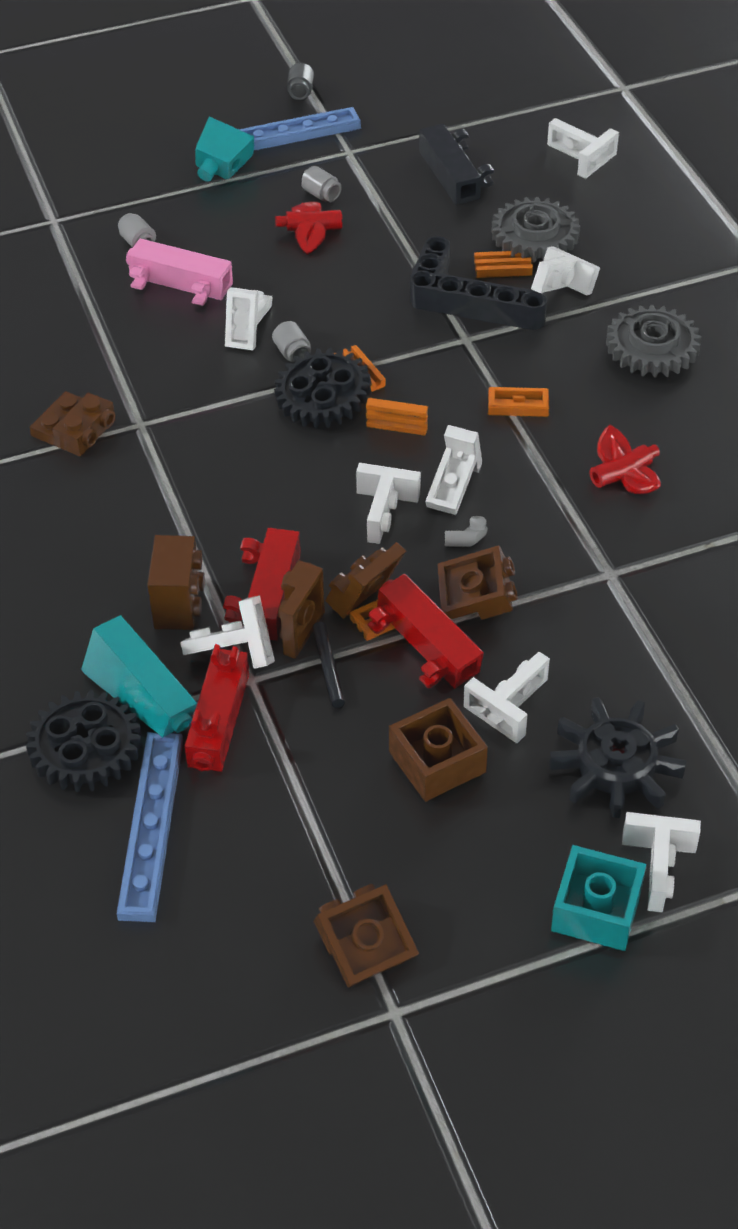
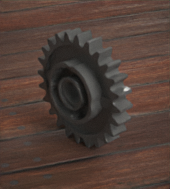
M525 197L524 202L514 199V205L505 203V209L498 208V214L493 215L491 226L492 240L496 241V247H502V251H511L512 258L515 257V254L521 253V258L531 257L533 262H536L537 258L544 260L548 247L554 246L565 252L567 250H574V244H578L580 236L579 218H575L574 211L568 212L569 206L559 207L560 201L550 203L549 198L540 201L539 197H536L534 201H530L529 198Z
M639 305L638 311L628 308L627 314L620 312L618 319H612V324L608 325L606 346H608V353L613 354V361L621 360V368L630 366L631 373L640 370L642 376H645L647 372H651L653 377H657L658 373L662 372L668 377L669 371L679 374L680 367L689 369V364L696 362V356H699L702 336L699 335V328L693 327L694 321H686V314L677 316L676 309L667 312L665 306L657 310L654 305H650L649 309H644L643 306Z

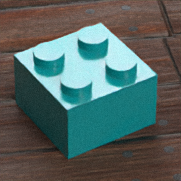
M572 845L554 904L551 931L625 951L641 895L647 864Z

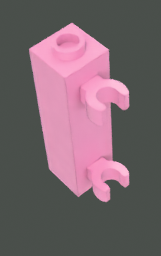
M141 238L133 248L129 249L126 256V262L129 265L130 271L129 276L135 278L131 283V288L142 290L148 281L194 293L196 295L192 303L203 306L208 297L222 300L227 290L233 285L232 263L228 260Z

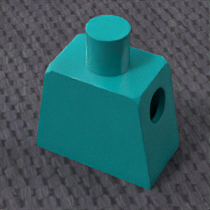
M209 117L195 149V163L200 167L197 171L198 176L207 182L211 181L214 175L230 179L254 154V136Z

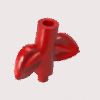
M305 202L292 207L291 211H286V216H275L276 227H286L287 231H295L299 246L308 255L323 242L326 237V230L342 229L341 210L322 211L319 202Z
M608 425L602 432L597 445L598 456L603 463L590 468L589 471L593 484L601 488L621 480L625 489L634 494H645L660 488V478L653 470L647 467L652 464L653 458L660 455L658 446L655 444L649 447L640 445L632 450L624 434L616 427Z

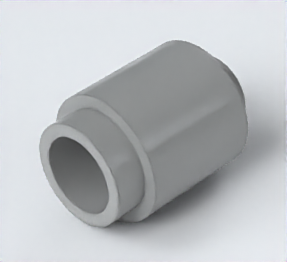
M312 166L302 175V188L324 202H333L340 195L341 184L338 182V179L320 167Z
M128 213L119 220V233L132 248L140 238L155 242V231L139 215Z
M283 322L273 331L272 340L286 360L295 363V356L303 359L305 358V351L311 353L309 340L295 322Z

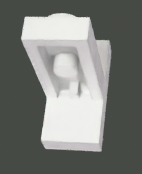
M555 118L549 122L547 145L578 159L577 175L586 179L617 154L619 132L610 128L597 138Z
M554 246L548 247L544 260L539 263L531 289L544 293L569 287L582 294L590 295L592 294L600 267Z
M233 287L227 290L225 347L246 350L255 349L257 324L272 307V296L264 295L262 291Z
M448 425L444 434L446 449L425 502L428 508L456 515L472 472L479 473L482 465V456L478 432Z
M359 463L356 471L357 494L374 496L367 519V542L380 544L383 532H389L391 525V513L389 512L390 509H396L397 500L418 503L421 472Z
M260 595L239 601L244 626H242L241 621L221 625L222 631L210 633L209 628L189 632L190 638L180 642L183 655L211 650L215 644H219L221 648L248 642L253 668L264 667L273 663L275 660Z
M538 652L529 661H523L517 668L516 673L507 681H501L495 691L473 677L464 685L463 707L515 743H518L526 735L528 715L518 707L548 680L550 658Z
M626 812L622 845L651 848L647 911L663 913L665 898L672 899L674 876L668 875V867H674L676 851L696 853L700 836V820Z

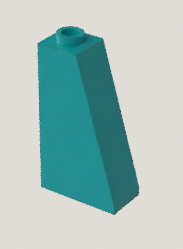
M120 615L93 628L81 668L84 674L113 698L119 697L122 705L129 704L130 711L136 713L140 720L162 738L174 731L179 733L185 730L191 724L197 702L126 620Z

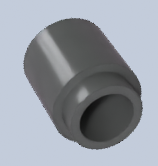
M296 63L289 69L287 91L293 99L303 100L312 91L314 72L309 65Z

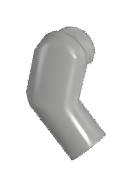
M473 516L469 520L470 527L464 531H445V547H471L487 534L486 519L482 516Z

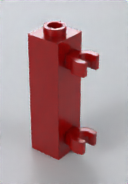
M268 528L264 543H260L253 538H243L240 549L244 551L241 559L242 562L247 564L258 562L248 598L260 595L270 640L278 641L282 626L281 618L278 617V611L282 601L285 599L281 584L286 572H291L300 558V531ZM231 595L226 596L223 609H227L224 617L226 621L236 622L243 620L239 606L241 598Z
M405 573L395 580L390 579L380 587L377 607L369 612L368 616L372 621L367 626L375 634H379L391 623L428 661L421 667L425 674L419 677V680L427 688L437 684L443 677L455 689L480 672L484 652Z
M219 644L214 645L185 743L188 767L196 768L200 771L212 770L222 772L250 674L248 652H240L235 646H233L232 650L220 649Z

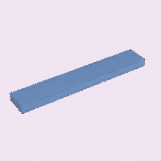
M349 107L239 130L254 136V150L358 130L361 129V120L354 108Z
M147 732L117 908L118 921H156L183 747L182 734L170 733L162 738L158 733Z

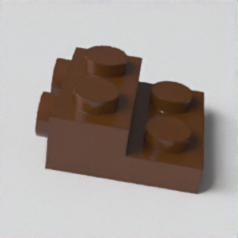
M65 391L29 427L31 436L81 457L89 447L95 444L96 440L105 430L113 425L115 421L113 402L89 392L81 398Z
M396 542L387 550L384 547L376 550L368 558L362 555L353 563L348 574L345 575L341 572L329 584L331 591L325 601L344 619L389 580L406 550Z
M498 545L438 563L441 610L450 619L478 612L482 620L513 611L512 601L518 600V594L514 582L510 581L509 578L515 575V568L511 557H505Z
M298 560L292 571L286 572L283 577L281 589L284 591L285 599L282 601L278 611V617L281 618L282 625L280 639L283 640V654L294 659L297 658L312 634L313 625L319 622L325 613L323 568Z
M374 884L364 886L353 893V899L341 903L340 899L330 901L319 908L320 914L314 919L329 955L333 954L348 988L419 955L386 884L376 889Z

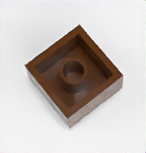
M155 535L148 578V592L154 629L194 630L195 616L201 617L202 598L198 597L199 591L204 592L205 573L199 572L202 569V550H196L195 536Z
M451 698L389 726V752L425 802L486 773L488 746Z

